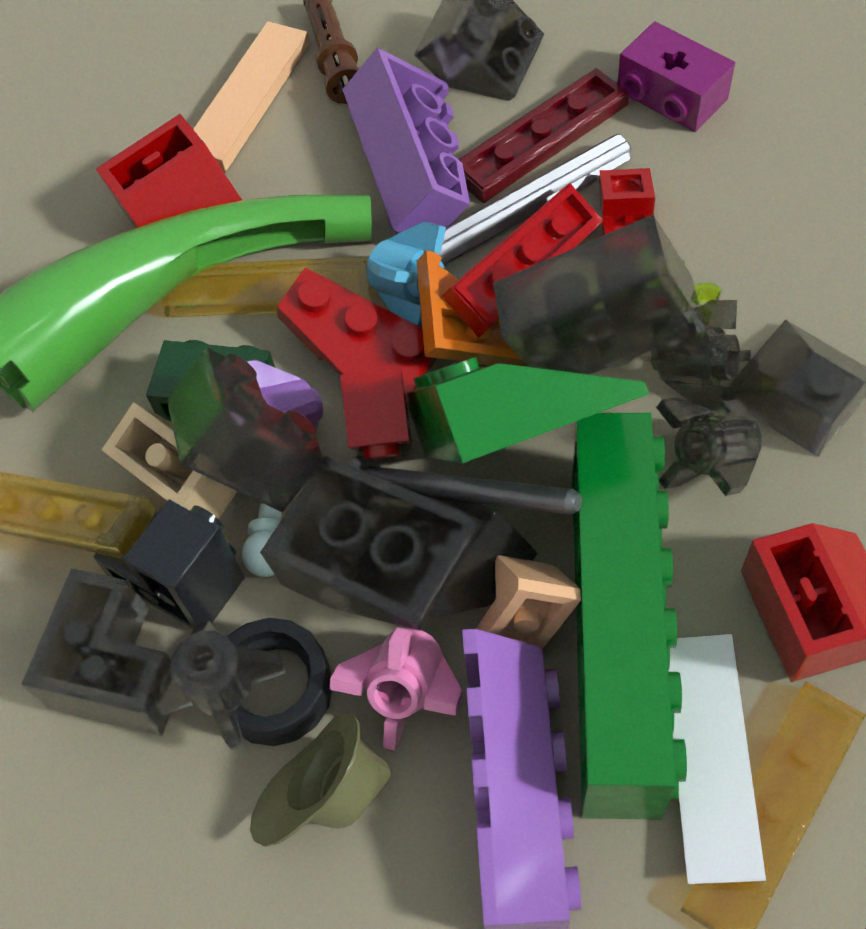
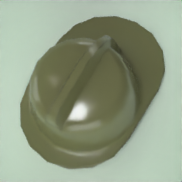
M342 713L333 718L314 741L291 759L270 780L260 795L252 813L250 832L253 841L265 847L276 845L295 834L308 822L340 829L352 825L363 814L368 805L389 781L391 770L387 762L376 755L360 739V723L354 714Z

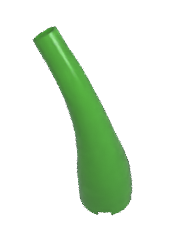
M288 195L248 199L196 209L118 234L75 251L30 273L0 293V389L22 408L27 406L33 413L97 357L136 319L175 288L196 275L230 260L278 246L299 243L371 241L372 217L370 195Z

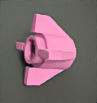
M396 627L395 631L388 634L383 644L338 664L330 678V690L361 696L366 687L367 697L371 706L379 714L387 717L384 722L383 748L393 751L398 746L408 716L419 711L423 706L425 710L456 716L462 700V688L445 660L440 645L431 635L416 628Z

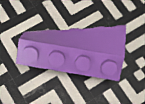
M377 47L342 90L350 109V117L355 123L361 139L362 150L367 156L373 172L375 186L380 192L386 208L388 222L398 234L421 222L448 227L470 205L463 163L453 155L459 148L458 136L448 128V123L454 118L452 106L446 102L444 103L443 100L449 93L448 83Z
M476 628L462 629L468 688L466 689L473 750L472 771L478 822L476 824L484 929H568L570 923L569 911L581 910L582 905L577 866L565 867L562 840L574 839V827L570 797H557L555 772L567 771L563 731L551 732L549 708H560L557 670L544 669L542 647Z

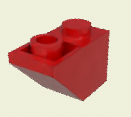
M401 368L340 375L348 448L355 451H363L364 459L379 460L401 457L400 446L412 445Z

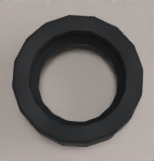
M265 618L244 624L229 634L214 653L208 674L211 701L230 729L254 744L277 746L297 741L318 725L329 708L332 690H330V678L332 675L323 648L309 630L291 620ZM275 649L289 650L298 655L306 665L308 682L305 692L297 703L282 713L266 717L254 715L243 708L237 699L235 683L238 674L248 661L262 652Z

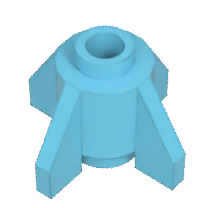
M421 222L380 242L372 250L366 268L370 286L378 292L389 310L421 328L422 318L417 260L426 250L441 253L446 230L444 226L429 222ZM440 261L439 266L445 269L443 263Z

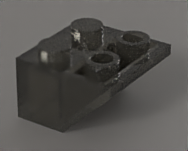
M442 0L414 56L437 78L447 82L449 88L510 101L515 98L543 39L544 33L513 0Z

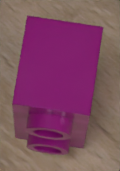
M654 21L620 53L617 84L629 92L630 99L696 132L728 100L735 61Z

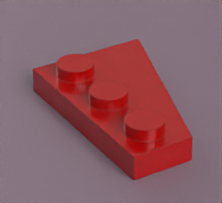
M306 267L277 305V317L319 360H325L339 375L401 368L405 393L417 389L413 378L427 374L437 358L425 357L423 329Z

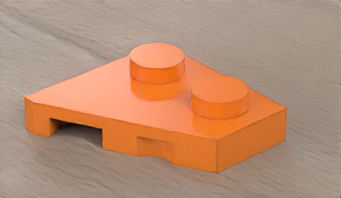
M426 250L417 260L425 357L464 361L476 357L478 364L494 365L497 363L518 366L528 365L532 361L526 311L514 305L490 329L478 337L442 297L459 278L439 266L442 259L441 256Z

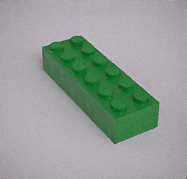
M597 413L576 421L572 489L582 496L581 509L573 513L575 584L581 589V601L576 607L582 818L661 820L670 799H678L679 782H685L687 776L684 739H673L674 713H681L682 708L681 676L679 672H668L670 667V648H676L677 616L675 608H666V587H671L673 581V558L671 548H662V529H667L669 520L667 491H659L658 473L664 472L665 445L663 436H653L651 413Z

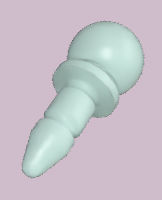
M272 476L268 480L261 493L258 519H254L248 524L247 534L249 537L244 542L241 550L244 566L250 573L258 577H271L278 574L286 566L289 557L288 546L285 542L288 538L289 529L285 523L281 522L284 494L281 482L276 476Z

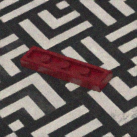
M595 68L458 159L463 163L467 190L483 204L628 106L629 92L598 68Z

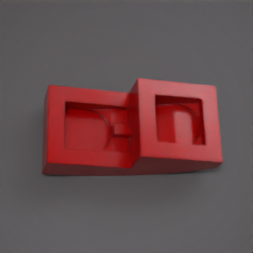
M650 168L599 170L600 208L603 220L602 234L606 265L658 263L660 245L654 218L655 193Z

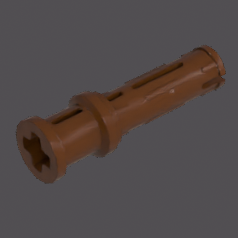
M303 0L319 47L316 61L318 69L326 76L324 83L326 93L332 101L346 104L347 101L342 90L345 84L342 77L346 75L349 82L360 69L357 67L358 56L356 48L352 43L345 40L340 22L332 5V0ZM336 54H337V56H338V59H339L340 64H337V61H336V58H335V55H336Z

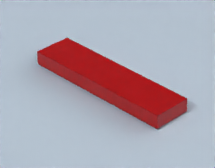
M569 182L451 286L442 297L473 332L480 337L597 228L603 220Z

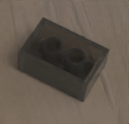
M654 215L493 283L502 339L529 367L590 375L608 367L625 365L632 361L634 357L660 347L680 344L689 336L706 330L692 275Z

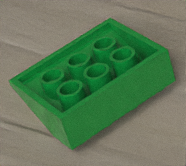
M476 357L413 378L417 389L405 393L407 407L425 457L457 463L471 461L649 395L644 381L502 363L480 368Z

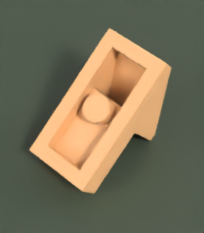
M498 555L495 560L496 599L476 629L539 646L543 649L580 603L581 589L554 565Z

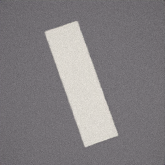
M732 634L677 638L676 648H670V667L668 672H679L682 684L681 713H674L673 739H684L686 745L687 776L685 782H679V802L688 884L766 881Z

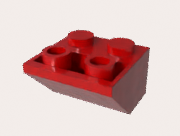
M178 114L96 168V171L117 204L135 228L188 211L243 201L206 144L181 114Z
M810 523L752 540L740 572L790 682L792 683L865 661L866 551L857 534Z

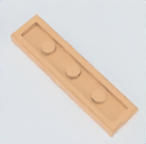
M267 21L194 127V131L206 144L224 172L228 170L310 45L307 31Z

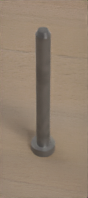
M357 456L351 460L345 476L349 492L352 495L371 497L378 490L568 515L579 511L582 507V496L574 489L381 467L376 459H364V456Z

